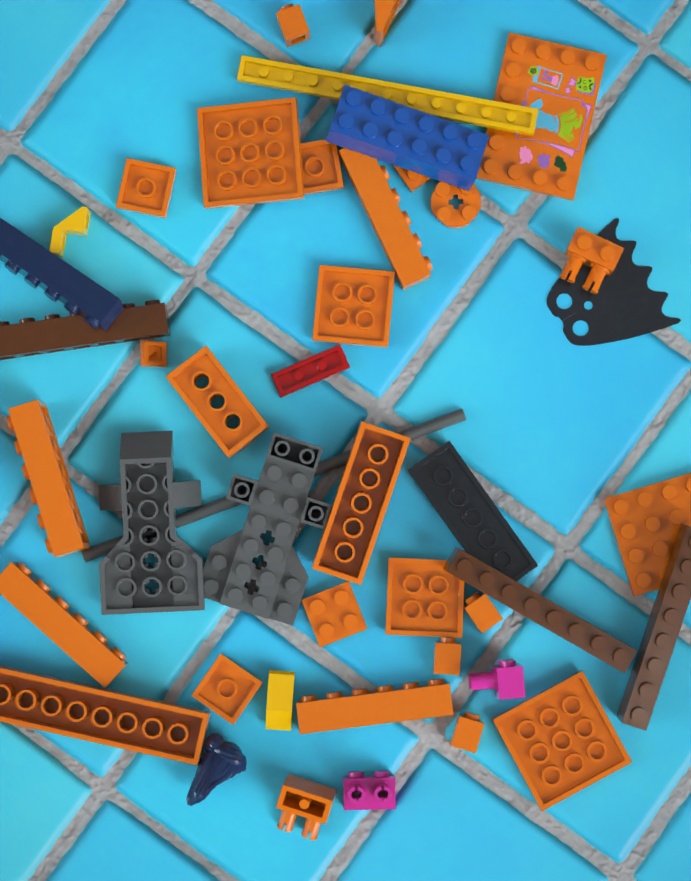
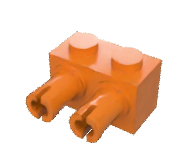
M577 227L564 253L569 258L559 277L565 280L568 273H570L567 282L574 283L582 264H585L592 269L582 288L588 291L591 284H593L590 292L597 294L605 275L610 276L614 271L624 248Z
M288 773L276 808L282 810L277 828L283 830L286 823L285 832H292L296 815L306 818L303 831L301 832L302 837L307 839L311 831L309 840H316L321 823L326 824L337 789Z

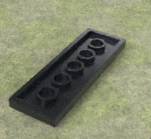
M450 441L408 470L466 553L515 581H518L538 566Z

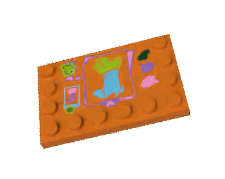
M509 32L493 101L539 109L534 135L487 128L485 134L489 135L476 179L573 201L607 55Z

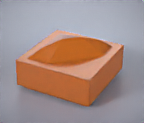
M140 341V367H167V342Z

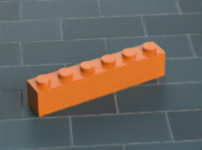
M346 148L340 149L339 157L402 290L429 279L431 276L430 271L433 270L432 264L428 256L423 257L419 249L422 247L421 241L417 233L412 234L408 226L411 225L410 218L406 211L401 212L398 205L401 202L395 188L390 189L387 182L390 177L385 166L380 167L375 158Z
M21 561L19 564L10 562L0 574V594L104 688L108 687L129 664L124 660L127 656L119 648L115 647L112 649L105 643L108 639L98 630L93 632L87 626L89 622L77 612L74 615L68 609L69 603L58 595L55 598L49 592L51 588L40 578L36 581L30 575L32 570Z
M443 678L428 680V685L418 686V682L403 683V688L393 689L392 685L378 686V691L367 692V688L352 690L351 695L342 696V692L337 691L326 693L327 698L316 699V695L301 696V701L296 702L299 733L307 734L454 715L449 682L444 683Z

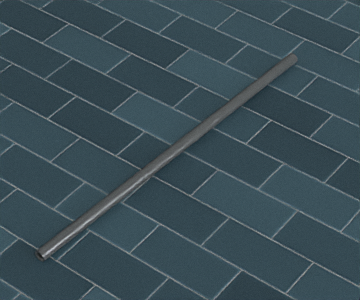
M461 408L397 433L410 437V441L465 421L466 417ZM351 450L319 461L314 477L345 466ZM223 497L176 515L177 528L242 503ZM149 528L144 533V537H148V539L157 536L156 531L153 532L152 528ZM123 535L82 550L85 562L107 555L123 538Z

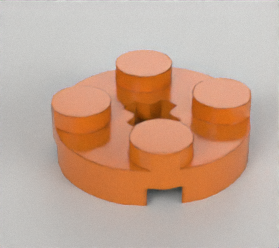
M439 182L431 196V212L439 222L448 228L457 229L465 227L479 213L481 207L480 193L475 184L467 191L444 182ZM454 196H457L458 200L463 202V204L459 205L458 209H454L453 205L448 203Z

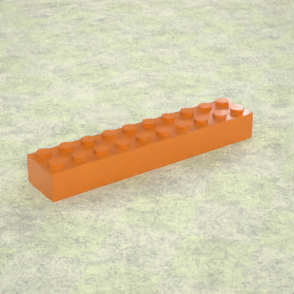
M0 665V722L193 765L199 764L211 711Z

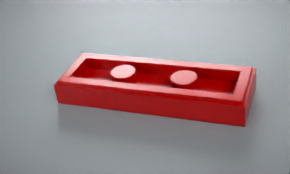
M339 344L272 373L271 376L282 398L350 368V365Z

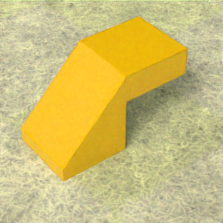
M82 206L53 227L50 252L63 258L67 234L87 236L91 214L88 207Z
M269 670L265 729L291 731L295 672Z

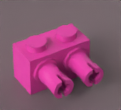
M498 660V665H492L493 669L490 672L468 674L469 688L471 690L495 689V696L499 700L525 698L523 666L516 663V660Z
M349 771L348 776H343L344 810L396 809L395 775H390L389 771H374V775H364V771Z

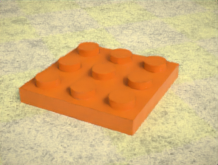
M319 265L312 341L388 348L395 272Z
M388 558L386 635L462 638L465 582L443 569L447 560Z

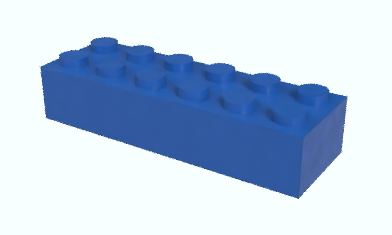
M344 85L326 142L469 191L476 180L489 135Z

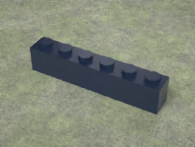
M0 218V260L5 263L4 266L15 275L18 273L25 277L24 280L33 288L39 286L45 290L44 294L52 301L56 302L59 300L64 303V308L71 314L83 316L85 318L84 321L93 329L99 327L106 332L124 309L121 300Z

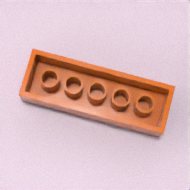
M37 399L9 408L10 415L6 417L10 430H14L17 440L14 441V445L18 455H22L25 462L22 465V471L25 479H30L33 488L29 492L33 504H38L40 510L37 518L41 529L45 528L48 538L45 539V544L49 554L53 553L54 557H65L89 549L91 547L47 405Z
M360 421L312 563V569L359 585L362 584L411 439L410 437Z

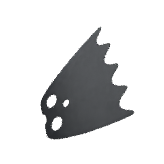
M619 218L614 219L597 235L624 248L610 276L605 275L598 293L593 294L590 292L593 284H591L588 291L582 288L592 269L582 264L574 283L567 282L570 273H568L565 280L559 277L548 294V308L555 317H559L564 325L563 332L569 342L574 345L590 346L625 340L678 324L681 321L679 318H671L662 313L661 308L668 297V293L656 292L647 286V279L652 272V267L637 266L633 263L632 254L636 247V241H620L617 239L615 233ZM560 294L570 295L572 298L570 308L561 309L557 306L556 299ZM590 301L593 304L592 309L586 310L584 303ZM582 320L588 324L589 330L586 335L577 336L573 332V325L576 321Z

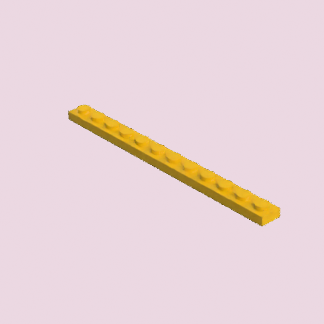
M244 55L241 56L237 81L241 83L339 100L344 85H348L444 120L531 136L534 135L539 110Z

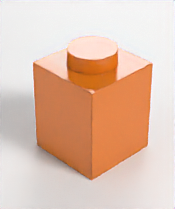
M288 4L276 12L277 22L287 47L310 39V31L300 4L295 6Z
M476 592L465 600L467 605L463 609L480 633H484L503 619L485 593L479 595Z
M441 637L440 642L435 641L434 674L460 675L462 644L456 643V638Z
M466 711L464 716L458 714L450 740L452 747L476 754L484 727V722L479 720L480 716Z

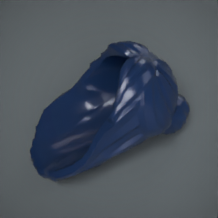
M211 733L206 738L204 744L206 752L200 758L195 777L186 797L187 805L193 806L206 799L217 785L229 778H233L236 774L246 771L247 760L239 746L233 742L224 741L219 733Z

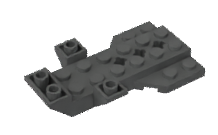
M173 431L121 433V484L99 485L100 510L122 511L123 538L99 563L102 615L205 610L203 558L177 535L176 508L202 506L201 480L174 482ZM149 528H152L153 532L156 531L157 533L153 541H148V537H144V533ZM150 554H154V557L158 558V562L154 564V567L149 566L150 563L145 562V558H148ZM151 579H154L155 583H159V587L156 588L155 592H151V588L146 586V584L151 582Z
M274 432L259 480L233 474L226 499L248 505L250 509L243 530L211 546L203 570L205 598L231 608L293 626L309 577L292 545L299 522L325 529L332 507L329 503L308 496L322 454V447ZM266 530L271 531V536L275 538L274 542L270 541L269 544H264V539L260 537L261 533L265 534ZM258 555H263L264 561L267 562V565L262 566L261 569L256 568V563L252 562L254 557L258 558ZM251 579L256 580V585L259 586V590H254V593L248 592V587L245 586V583H250Z

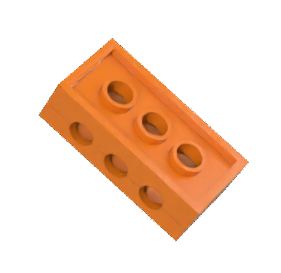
M204 346L165 376L229 459L270 429L207 346ZM200 377L209 378L207 387L203 389L197 388L196 382ZM218 396L223 397L225 400L223 407L219 409L213 408L212 400ZM237 416L240 418V425L236 429L227 427V421L230 417Z

